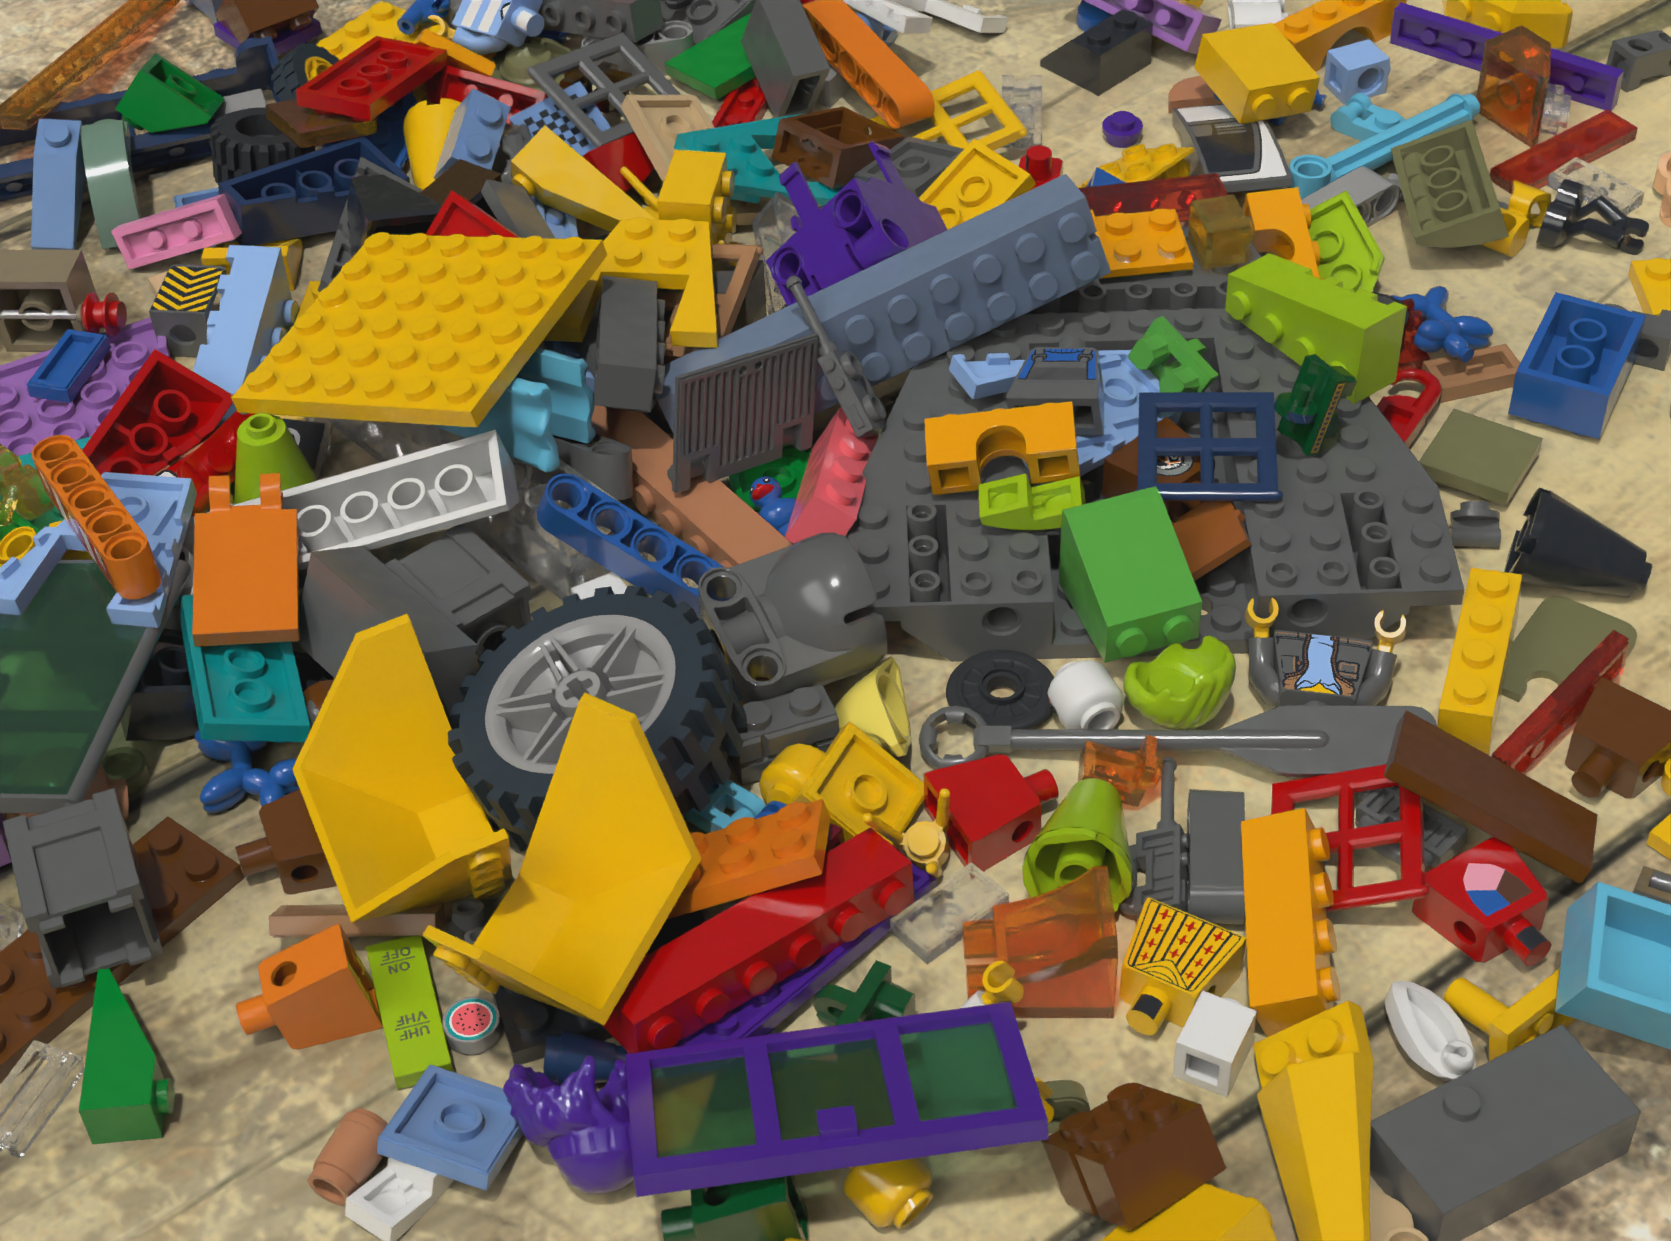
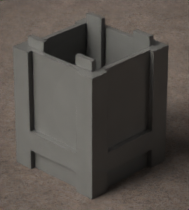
M464 523L446 530L445 536L399 561L395 558L384 564L477 644L470 673L471 676H476L481 667L477 659L486 649L495 651L504 642L501 634L511 626L519 630L532 621L529 600L533 599L530 583Z
M114 788L93 794V799L29 818L22 815L3 821L24 920L29 932H36L46 974L52 989L85 981V975L97 972L98 969H107L126 962L133 966L164 955L135 847L132 845Z

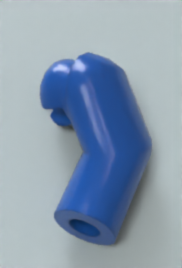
M416 0L397 21L399 30L405 35H411L421 24L434 22L428 19V16L436 15L442 19L445 18L449 13L450 0Z

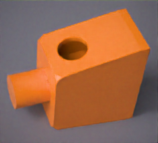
M340 923L262 960L258 967L262 994L236 1003L237 1015L246 1035L276 1025L289 1046L298 1050L383 1028L374 983Z

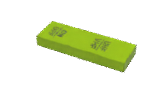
M421 935L406 936L366 946L397 1090L416 1085L429 1065L453 1072Z

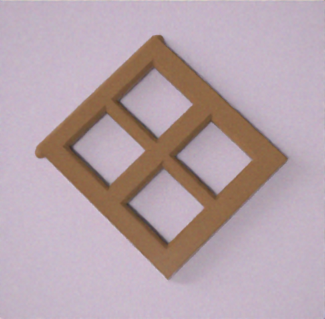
M711 244L713 262H737L726 293H715L716 312H718V339L731 334L759 258L764 252L760 245ZM681 289V292H657V299L665 300V310H673L664 332L663 343H665L663 363H670L701 348L672 346L670 329L685 289Z

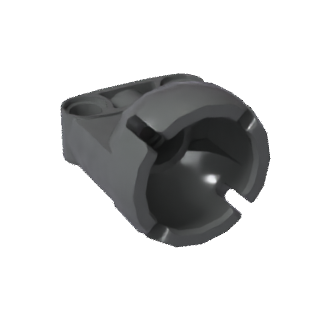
M833 532L819 533L799 540L794 545L730 568H712L700 578L698 585L700 619H703L740 687L744 698L742 700L744 705L749 702L762 701L787 694L798 688L811 687L818 684L825 686L848 676H856L872 670L885 659L888 650L887 632L882 615L872 612L850 622V612L874 603L877 596L861 557L851 542L843 535ZM721 598L728 599L727 601H715ZM759 677H766L771 680L762 682L756 681L754 679Z

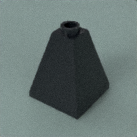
M364 174L352 177L347 201L352 257L372 234L386 232L389 235L426 234L443 204L385 175L370 176Z

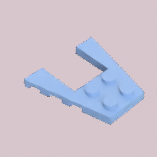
M1131 350L1098 351L1104 385V434L1077 435L1080 476L1104 464L1105 458L1138 436L1139 393H1160L1159 380L1149 369L1139 370L1128 359V354ZM1008 353L987 354L986 361H966L964 354H956L952 356L949 371L972 400L1008 392L1025 360H1010ZM1157 412V423L1167 417L1177 424L1182 412ZM1022 460V462L1024 463V465H1025V466L1028 468V470H1029V467H1028L1027 463H1026L1024 460ZM1045 482V483H1040V484H1041V485H1044V484H1048V483H1052V482Z
M104 472L101 475L146 535L162 577L161 586L149 596L130 600L122 598L116 593L106 610L112 624L158 628L161 624L197 496L195 486L190 478ZM65 519L56 527L45 526L33 537L35 547L22 559L18 560V558L11 557L0 567V614L22 615L66 550L87 551Z

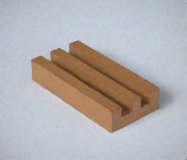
M1502 344L1474 350L1473 357L1465 363L1460 358L1452 356L1423 361L1422 370L1430 372L1438 378L1442 387L1439 402L1443 403L1512 388L1520 362L1508 345Z

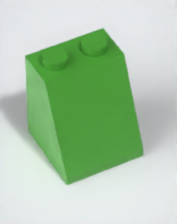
M1156 486L1062 510L1059 584L1105 663L1136 656L1140 653L1170 646L1174 643L1181 644L1188 640L1199 638L1202 600L1161 494Z

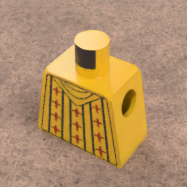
M1148 897L1143 905L1121 968L1119 997L1125 1003L1132 1005L1126 1014L1129 1025L1145 1035H1154L1164 1020L1184 1027L1202 991L1222 997L1238 980L1243 969L1246 937Z

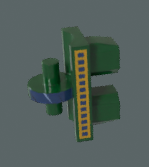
M1316 354L1305 356L1292 392H1283L1276 398L1274 409L1282 416L1277 431L1296 441L1301 446L1302 452L1307 456L1318 455L1324 439L1335 437L1340 421L1338 413L1335 411L1341 398L1352 395L1357 382L1356 378L1342 366H1330Z

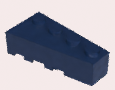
M364 135L218 183L219 195L225 194L242 232L235 240L240 245L251 246L337 231L348 198L350 181L355 176L360 157L409 183L410 178Z

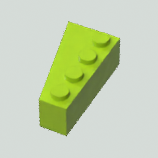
M1271 253L1228 274L1225 311L1300 366H1302L1305 356L1314 354L1330 366H1342L1357 381L1352 395L1345 397L1353 404L1396 381L1407 306L1395 301L1389 305L1378 302L1377 294L1364 289L1357 293L1343 288V281L1330 276L1323 280L1313 276L1311 269Z

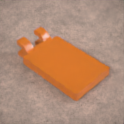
M280 473L260 474L261 505L233 506L229 475L209 476L210 513H195L192 627L195 647L299 641L297 509H283Z

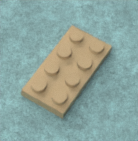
M626 95L621 105L622 111L662 182H664L675 150L674 145L677 135L715 128L696 95ZM730 199V207H736L737 225H755L759 223L764 214L759 203Z

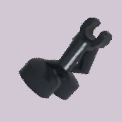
M1566 178L1563 179L1555 200L1550 203L1536 244L1555 249L1567 238L1584 234L1631 255H1637L1641 252L1644 245L1643 240L1634 239L1629 234H1635L1642 238L1645 237L1649 230L1648 222L1639 218L1628 217L1603 195L1582 207L1584 184ZM1596 211L1609 224L1592 218L1579 220Z

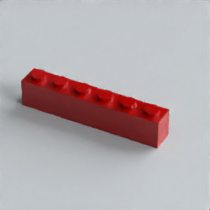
M871 827L826 852L821 875L753 894L646 955L607 1022L602 1026L628 1053L672 1048L679 1040L688 1037L710 1023L718 1021L727 1012L753 997L767 992L774 984L779 983L802 968L811 966L817 959L842 944L856 939L864 931L888 917L900 913L908 905L914 903L912 862Z

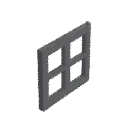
M623 32L527 68V74L596 148L635 133L621 109V105L626 97L623 92L648 83L658 95H682ZM620 53L639 74L613 83L594 62ZM578 68L598 90L572 100L553 78ZM607 99L627 121L601 131L581 109Z

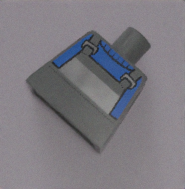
M1076 336L1062 338L1058 347H1036L1030 350L1007 393L1008 409L1072 401L1076 434L1103 435L1104 385L1098 350L1093 347H1087L1085 342Z

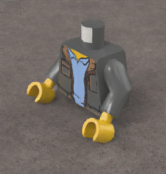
M1254 598L1250 600L1245 611V620L1254 629V638H1249V678L1266 704L1275 706V708L1286 705L1376 706L1387 695L1397 654L1392 653L1393 648L1406 635V619L1403 614L1399 629L1392 633H1388L1381 628L1384 620V610L1377 614L1375 618V634L1379 643L1376 650L1372 649L1373 640L1276 629L1274 637H1269V627L1272 626L1278 615V603L1274 598H1271L1269 604L1270 617L1263 619L1257 617L1253 611Z

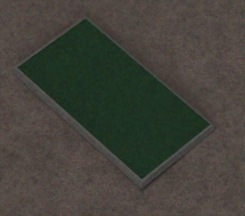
M59 560L22 615L0 614V813H46L84 801L191 572V566L186 561L178 560L161 624L158 628L112 624L106 608L117 592L94 560Z

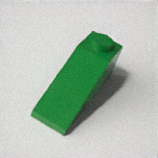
M98 969L79 1114L92 1145L163 1138L165 1114H172L175 1106L173 1081L171 1078L164 1079L157 1058L110 969Z

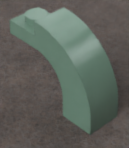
M105 119L90 125L81 126L86 178L102 249L118 247L111 230L118 225L143 218L132 170L131 134L128 122Z

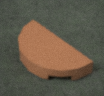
M1201 76L1186 78L1176 83L1168 93V114L1172 113V109L1223 104L1222 101L1215 99L1213 90Z

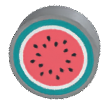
M471 996L462 998L454 1002L443 1016V1029L446 1041L453 1050L462 1054L472 1055L487 1051L497 1043L502 1033L498 1008L493 1002L483 997Z

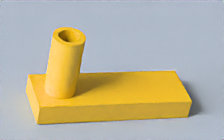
M1560 968L1510 1007L1464 977L1453 981L1443 998L1456 1014L1489 1035V1061L1560 1025L1567 1028L1577 1020L1555 1012Z

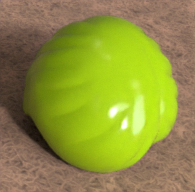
M1205 636L1201 645L1196 649H1187L1180 643H1174L1164 649L1152 662L1136 661L1131 663L1124 674L1123 690L1130 704L1143 717L1151 720L1153 723L1170 729L1186 730L1198 728L1214 719L1222 709L1234 682L1236 672L1235 657L1226 644L1213 636Z

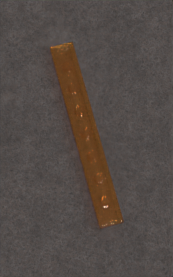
M128 0L0 104V129L28 130L181 0Z

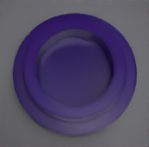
M1127 111L1115 112L1106 117L1102 122V132L1106 136V141L1115 147L1124 148L1134 145L1143 131L1142 121Z

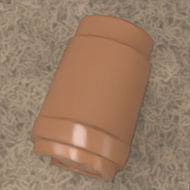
M356 1108L346 1113L338 1122L337 1127L314 1162L313 1171L307 1179L309 1186L325 1200L337 1205H346V1198L367 1182L383 1159V1155L377 1154L378 1137L388 1123L377 1114L362 1108Z

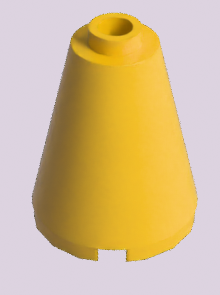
M440 98V104L427 105V100L408 110L404 119L403 131L414 186L424 190L436 180L433 178L454 112L461 102Z

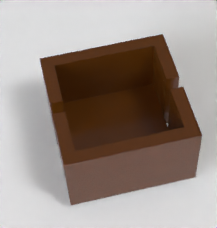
M1136 1082L1116 1087L1107 1095V1101L1089 1112H1079L1067 1117L1059 1124V1130L1051 1134L1049 1139L1041 1140L1066 1203L1094 1216L1099 1213L1101 1219L1129 1231L1227 1169L1200 1103Z

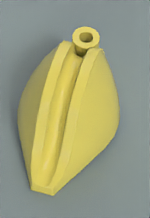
M891 656L858 681L840 699L835 710L839 719V731L848 722H852L888 753L900 757L907 754L911 743L910 722L900 667Z

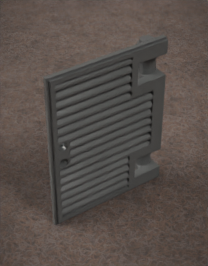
M818 333L806 335L752 353H746L730 360L675 377L673 465L667 470L674 493L689 490L690 479L697 476H702L708 482H712L782 458L783 447L793 445L800 451L812 448L819 345Z

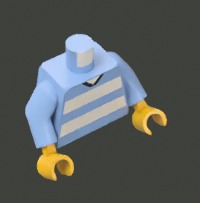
M462 0L452 24L457 26L456 30L450 28L447 22L439 16L431 15L428 16V19L441 24V30L437 34L478 55H486L502 51L507 45L520 47L523 45L527 35L530 37L539 35L544 27V19L538 14L543 0Z

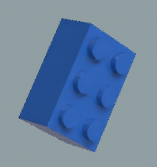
M1555 292L1516 371L1508 414L1525 418L1531 422L1543 423L1568 430L1578 435L1600 439L1636 359L1646 315Z

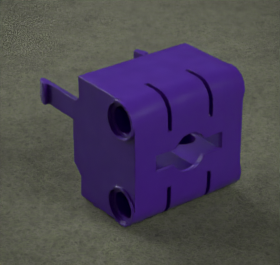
M872 141L868 144L887 182L874 177H870L867 182L853 178L821 209L797 162H793L779 175L780 183L782 186H785L799 217L793 215L790 218L791 228L796 233L766 260V263L787 306L797 302L791 290L787 289L786 286L787 280L791 276H797L802 280L801 285L808 297L947 230L937 208L922 202L912 191L906 189L890 158L893 153L886 146Z

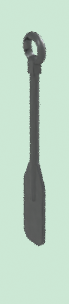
M954 705L943 707L927 718L920 731L919 745L926 761L936 769L981 759L987 753H1012V750L1220 751L1277 775L1314 777L1387 764L1397 723L1406 710L1436 727L1437 724L1429 711L1416 706L1286 705L1273 708L1220 730L1012 729V726H988L982 716L974 710ZM945 720L948 725L955 723L963 725L968 720L977 727L974 729L973 734L975 751L964 759L961 754H945L943 759L933 753L938 746V732L934 728Z

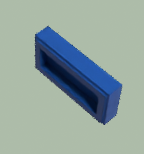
M67 329L26 384L30 397L71 403L110 350L111 345L108 335Z

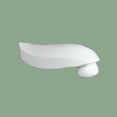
M1408 981L1393 982L1384 1000L1386 1012L1400 1045L1410 1059L1424 1070L1444 1081H1451L1475 1069V1051L1471 1039L1462 1021L1448 1003L1431 990Z

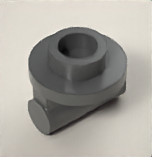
M1484 501L1460 503V510L1450 513L1451 527L1449 531L1453 546L1500 547V512L1491 510L1490 503Z

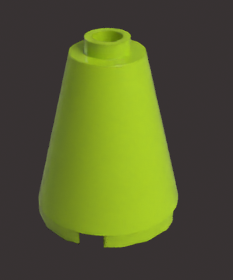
M267 413L254 414L238 428L234 505L260 497V474L280 473L281 491L318 481L285 422L276 415Z
M1088 778L1072 786L1031 843L1024 857L1022 865L1023 884L1029 895L1040 907H1042L1044 902L1059 910L1058 917L1068 921L1092 922L1110 917L1118 911L1119 904L1126 897L1128 899L1132 890L1134 874L1121 797L1113 785L1101 779Z

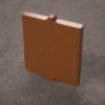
M1205 501L1172 522L1194 581L1252 545L1242 523L1245 520V516L1239 509H1236L1233 501Z

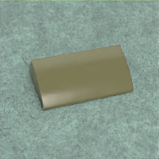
M1472 120L1390 148L1416 245L1440 248L1464 247L1509 237Z

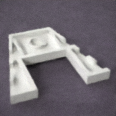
M843 0L848 6L901 33H930L933 18L917 11L928 12L979 33H1005L1008 17L1002 15L983 16L981 15L982 9L967 4L963 5L962 8L946 2V0Z

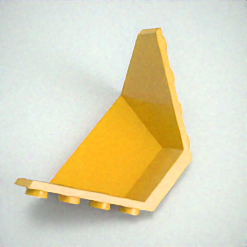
M408 614L356 633L292 768L351 923L457 900L471 894L477 900L485 899L506 888L504 881L512 878L509 837L505 828L493 832L484 810L452 761L455 754L448 745V732L452 729Z
M588 693L583 694L578 702L520 872L475 943L472 945L430 925L423 932L422 936L436 946L433 956L443 961L444 965L454 969V972L464 977L465 981L495 995L501 985L514 992L596 1023L605 1025L702 859L636 714Z

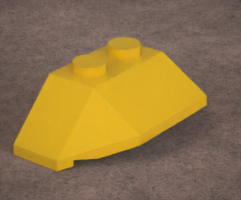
M1442 0L1445 16L1550 47L1551 45V48H1562L1567 45L1573 10L1567 2L1563 3L1562 0Z

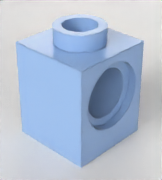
M1370 39L1328 50L1323 85L1344 105L1356 93H1363L1368 97L1386 93L1387 78L1391 69L1390 58Z

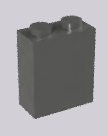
M756 0L742 36L741 44L774 118L812 113L831 68L800 0Z

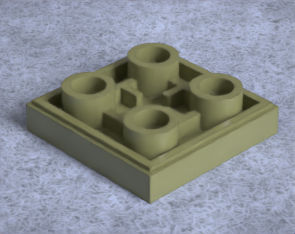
M1453 409L1419 460V463L1432 480L1440 486L1453 487L1476 495L1483 501L1496 502L1506 506L1540 452L1543 438Z

